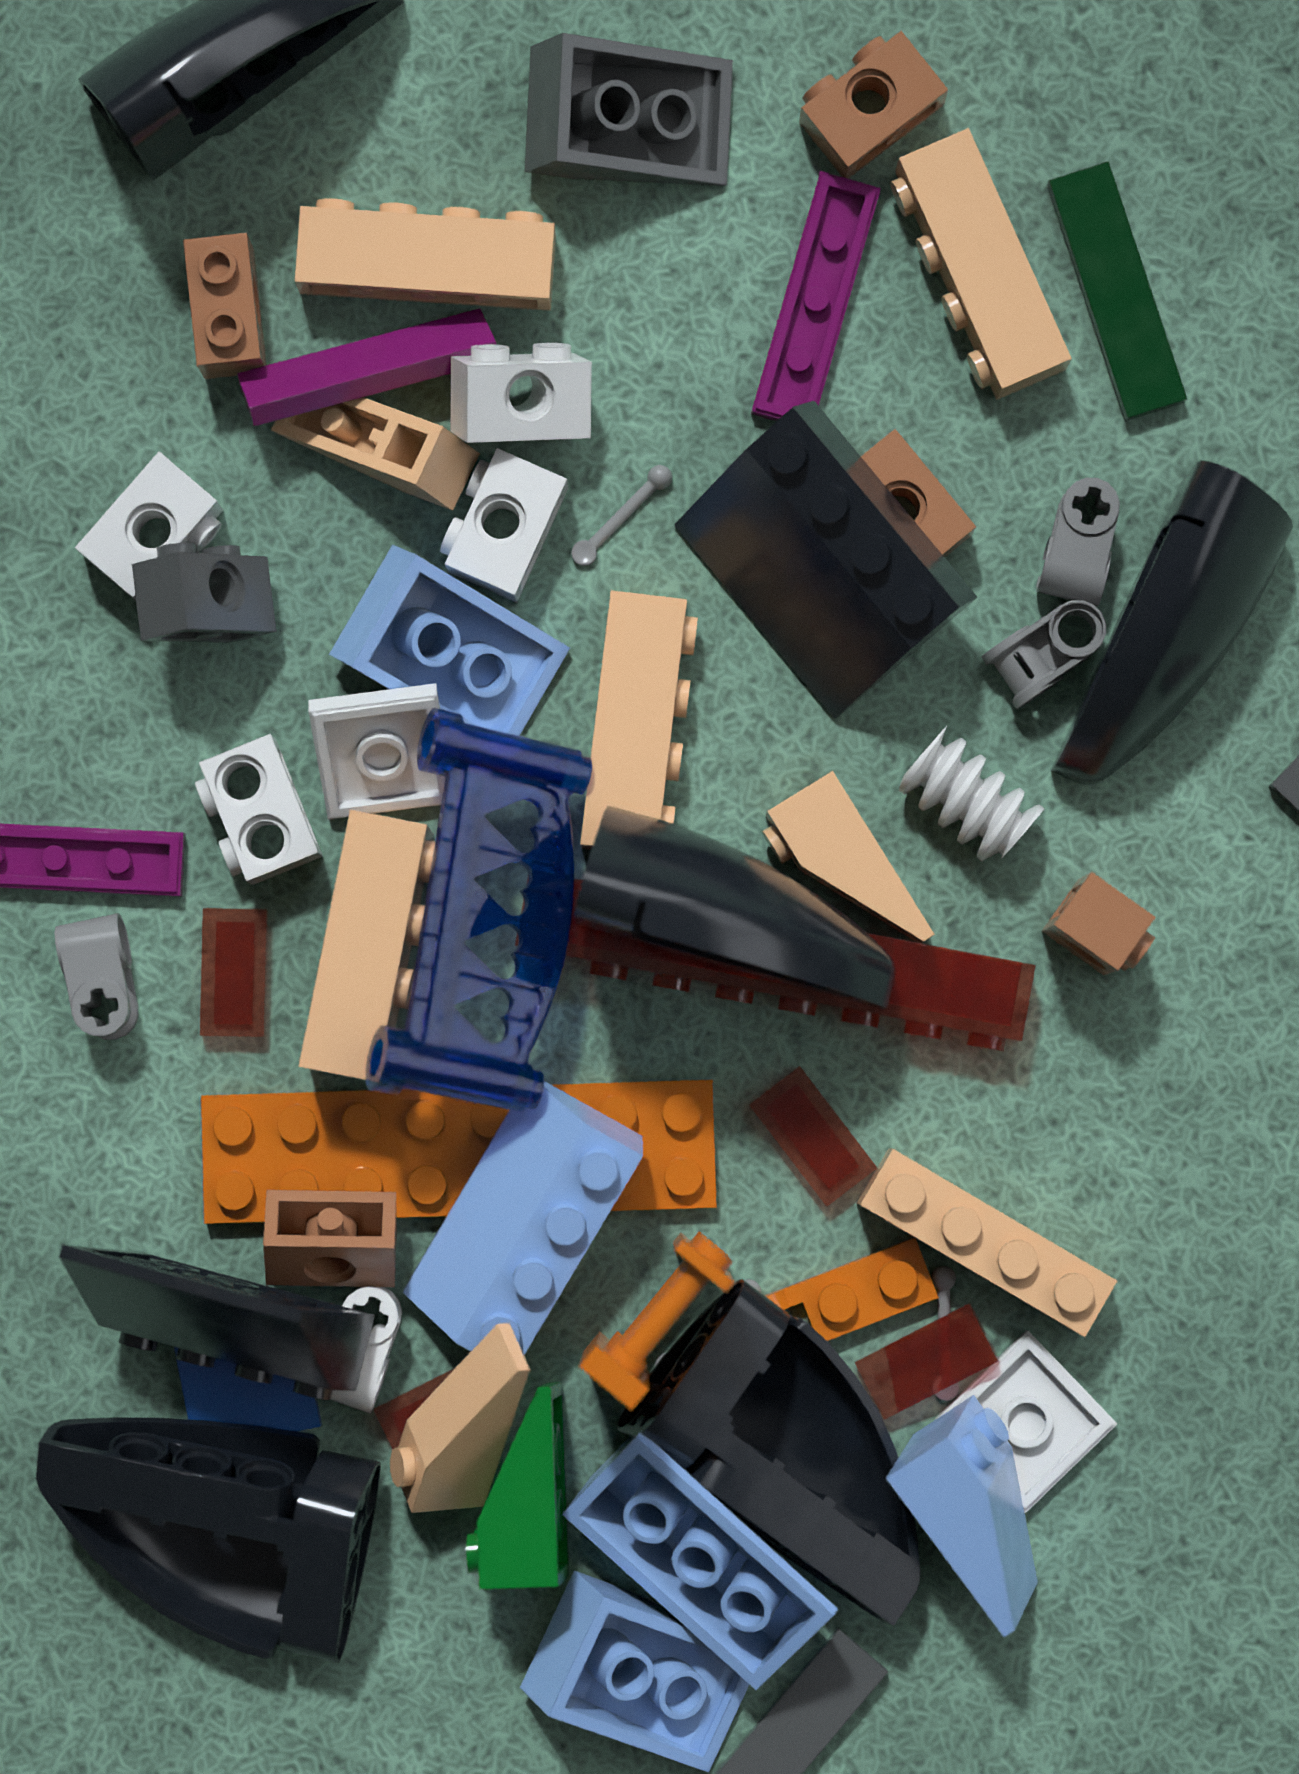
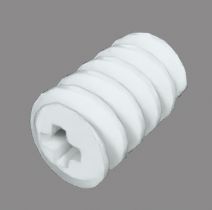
M945 727L904 774L899 791L905 795L922 786L924 791L918 805L922 811L941 802L944 806L938 820V825L944 828L959 819L962 820L963 824L957 838L960 844L963 845L980 836L983 839L977 853V858L980 861L998 852L1002 855L1001 858H1003L1038 818L1044 808L1041 805H1036L1023 813L1018 811L1025 792L1021 788H1017L1001 796L999 792L1005 774L998 771L982 780L980 774L986 758L983 755H977L965 763L960 761L966 741L963 738H959L943 746L941 741L946 730Z

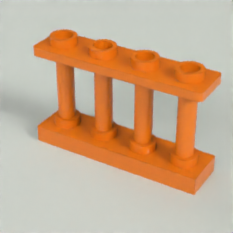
M700 1231L692 1240L680 1232L673 1241L674 1250L685 1259L624 1334L617 1331L609 1339L599 1331L583 1351L579 1367L631 1410L649 1389V1372L646 1370V1357L708 1281H713L726 1293L735 1284L732 1275L727 1271L733 1263L729 1255Z

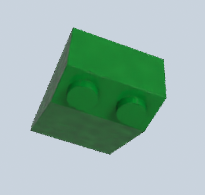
M549 1382L537 1387L478 1518L477 1529L474 1530V1534H467V1570L469 1574H479V1589L558 1587L569 1576L568 1522L562 1515L567 1509L562 1382Z

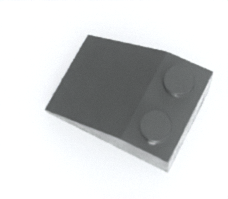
M568 33L558 34L530 46L524 172L582 180L726 186L733 60Z

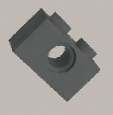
M173 543L157 547L156 558L132 564L141 641L230 643L277 632L267 556L241 555L240 546L237 545L215 546L203 549L202 553H196L194 543Z

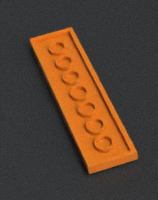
M713 1079L552 1084V1086L643 1136V1157L611 1211L717 1208ZM523 1085L201 1095L204 1224L265 1222L266 1190L396 1192L397 1218L447 1216Z

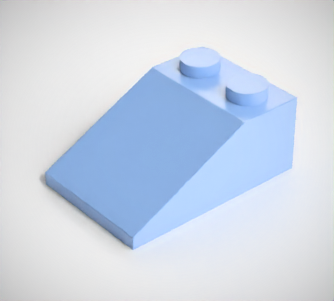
M392 544L329 655L387 689L436 683L442 721L507 757L570 647L418 555Z
M972 1395L914 1433L886 1479L1003 1637L1015 1631L1038 1581L1024 1508L1022 1506L1013 1450L1008 1442L1009 1434L1007 1428L995 1411L988 1407L984 1409L976 1397Z
M574 1570L520 1688L551 1718L709 1772L749 1684L663 1606L629 1590Z

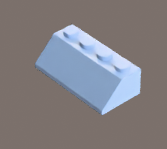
M530 1074L408 1280L403 1293L455 1343L467 1350L472 1351L496 1324L510 1323L522 1353L525 1355L643 1157V1136L535 1075Z
M641 1431L638 1435L628 1438L589 1478L562 1514L755 1690L826 1624L838 1609L659 1446L642 1435Z

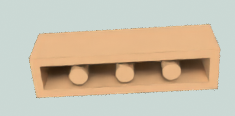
M967 128L900 157L895 171L898 179L890 182L892 193L904 217L914 213L923 234L922 237L916 239L920 257L930 274L939 271L949 293L941 296L942 304L953 329L958 331L965 328L974 348V351L967 353V360L979 387L983 389L991 386L996 400L1065 371L1072 359L970 129Z
M319 199L316 201V207L300 206L295 283L300 294L551 311L556 241L555 224L543 222L541 214L527 211L507 212L504 220L480 218V211L466 207H447L443 209L442 215L417 214V207L404 203L380 204L379 211L354 210V203L347 200Z
M613 590L610 592L580 842L581 849L592 850L607 806L674 824L676 806L663 805L666 780L679 781L683 743L671 742L673 717L686 718L691 680L678 679L681 654L694 655L698 617L686 616L687 599Z
M888 1148L856 1203L1086 1337L1117 1283V1280L894 1149Z

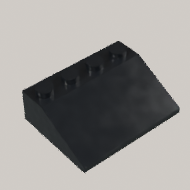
M815 401L794 406L755 440L674 524L834 719L845 712L978 598Z
M62 1244L59 1258L98 1326L120 1331L118 1341L120 1344L147 1351H156L158 1342L178 1347L176 1359L213 1368L216 1358L236 1364L235 1376L272 1384L274 1374L295 1380L293 1392L323 1400H331L333 1390L356 1391L375 1317L374 1314L144 1252Z

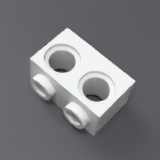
M271 734L199 762L205 778L196 781L195 785L208 816L212 817L220 814L228 837L220 840L219 845L232 876L243 873L246 881L254 885L323 857L277 740ZM244 766L257 769L260 775V787L255 795L245 800L232 798L228 791L230 775L236 769ZM265 825L280 827L284 835V845L280 853L270 859L257 858L251 848L253 834Z

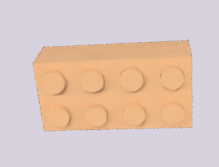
M350 810L298 1067L385 1083L387 1071L398 1073L405 1043V1035L395 1032L399 1008L411 1009L418 972L407 968L412 945L423 947L430 918V909H426L427 906L420 905L424 882L436 884L443 847L439 846V842L433 841L434 833L427 824Z

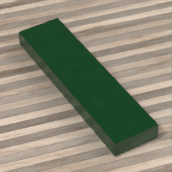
M1109 161L1050 179L1047 187L1124 420L1129 421L1185 403L1187 400L1185 389Z

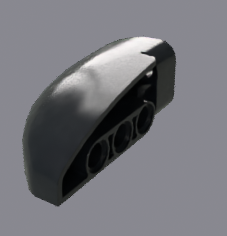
M198 0L142 31L78 78L100 114L149 178L154 181L212 136H221L235 129L404 3V0ZM329 21L327 29L320 36L306 38L299 35L318 24ZM264 53L273 54L279 59L274 70L266 75L256 76L246 70L249 62ZM219 90L228 95L226 104L215 113L206 114L196 109L198 99L205 92Z
M1201 460L1194 465L1180 482L1050 771L1085 785L1103 781L1143 751L1178 716L1218 667L1261 598L1293 528L1292 520L1277 501L1252 481L1230 468Z
M612 806L606 807L580 886L574 910L576 925L661 947L672 953L882 1010L888 1008L896 972L892 957L857 923L822 897L763 861L701 833L664 820Z
M743 1279L737 1280L727 1293L724 1291L702 1312L661 1358L649 1374L648 1391L632 1410L627 1406L625 1407L618 1420L617 1429L628 1438L638 1435L641 1431L642 1435L659 1446L767 1545L873 1617L894 1626L917 1591L920 1580V1563L914 1515L886 1479L899 1457L884 1421L856 1375L827 1340L803 1319L791 1316Z
M138 1417L84 1418L61 1420L53 1423L46 1430L38 1444L36 1481L42 1496L66 1529L93 1560L126 1589L160 1614L199 1635L236 1651L269 1659L274 1656L278 1646H280L281 1651L337 1663L341 1660L355 1612L371 1538L381 1473V1463L379 1461L322 1450L319 1454L320 1440L316 1435L310 1433L206 1420Z

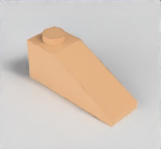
M364 397L277 420L271 429L285 438L402 492L452 511L480 453L445 427Z
M833 771L767 811L766 818L771 826L763 830L762 833L782 864L792 858L800 871L919 944L935 935Z
M510 1323L496 1324L407 1419L399 1447L394 1448L391 1453L390 1472L395 1486L402 1488L411 1513L484 1507L530 1372Z

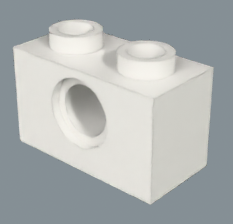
M564 343L533 344V354L509 355V347L504 345L471 346V356H451V433L467 443L591 438L592 362L575 353H571V345ZM529 376L532 382V391L529 398L521 405L512 406L509 393L513 383L520 377Z
M498 448L490 463L480 460L466 490V495L474 498L464 521L456 517L452 520L440 548L441 553L448 555L445 562L447 572L517 603L568 490L567 479ZM498 509L510 510L519 518L517 530L514 534L504 539L493 538L483 529L486 517Z
M158 452L75 548L136 601L132 564L157 557L156 548H146L140 544L139 533L142 526L151 519H165L170 522L171 532L168 540L163 545L194 543L196 552H200L220 530L222 523L216 518L223 509L216 499L161 452Z

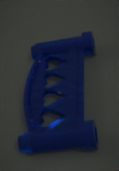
M433 708L428 713L421 730L417 749V766L422 772L444 776L445 783L405 1030L385 1025L377 1029L367 1057L366 1086L371 1091L398 1095L402 1088L518 1112H522L525 1108L534 1110L539 1105L543 1094L544 1075L542 1071L533 1070L532 1065L528 1064L529 1055L546 1021L559 984L568 947L573 912L574 847L568 801L569 796L573 793L582 795L586 791L592 774V760L590 757L582 756L581 751L578 749L464 723L463 716L460 713ZM521 800L533 803L538 811V820L530 828L534 836L532 850L529 853L518 851L484 816ZM510 863L523 865L528 872L529 880L526 887L520 891L525 902L522 913L518 916L508 914L474 880L475 877ZM500 926L512 927L519 937L517 949L510 954L515 964L513 975L509 979H502L496 976L464 944L465 941ZM491 989L503 991L508 997L509 1008L500 1017L505 1027V1034L502 1040L498 1043L488 1041L454 1008L455 1004Z

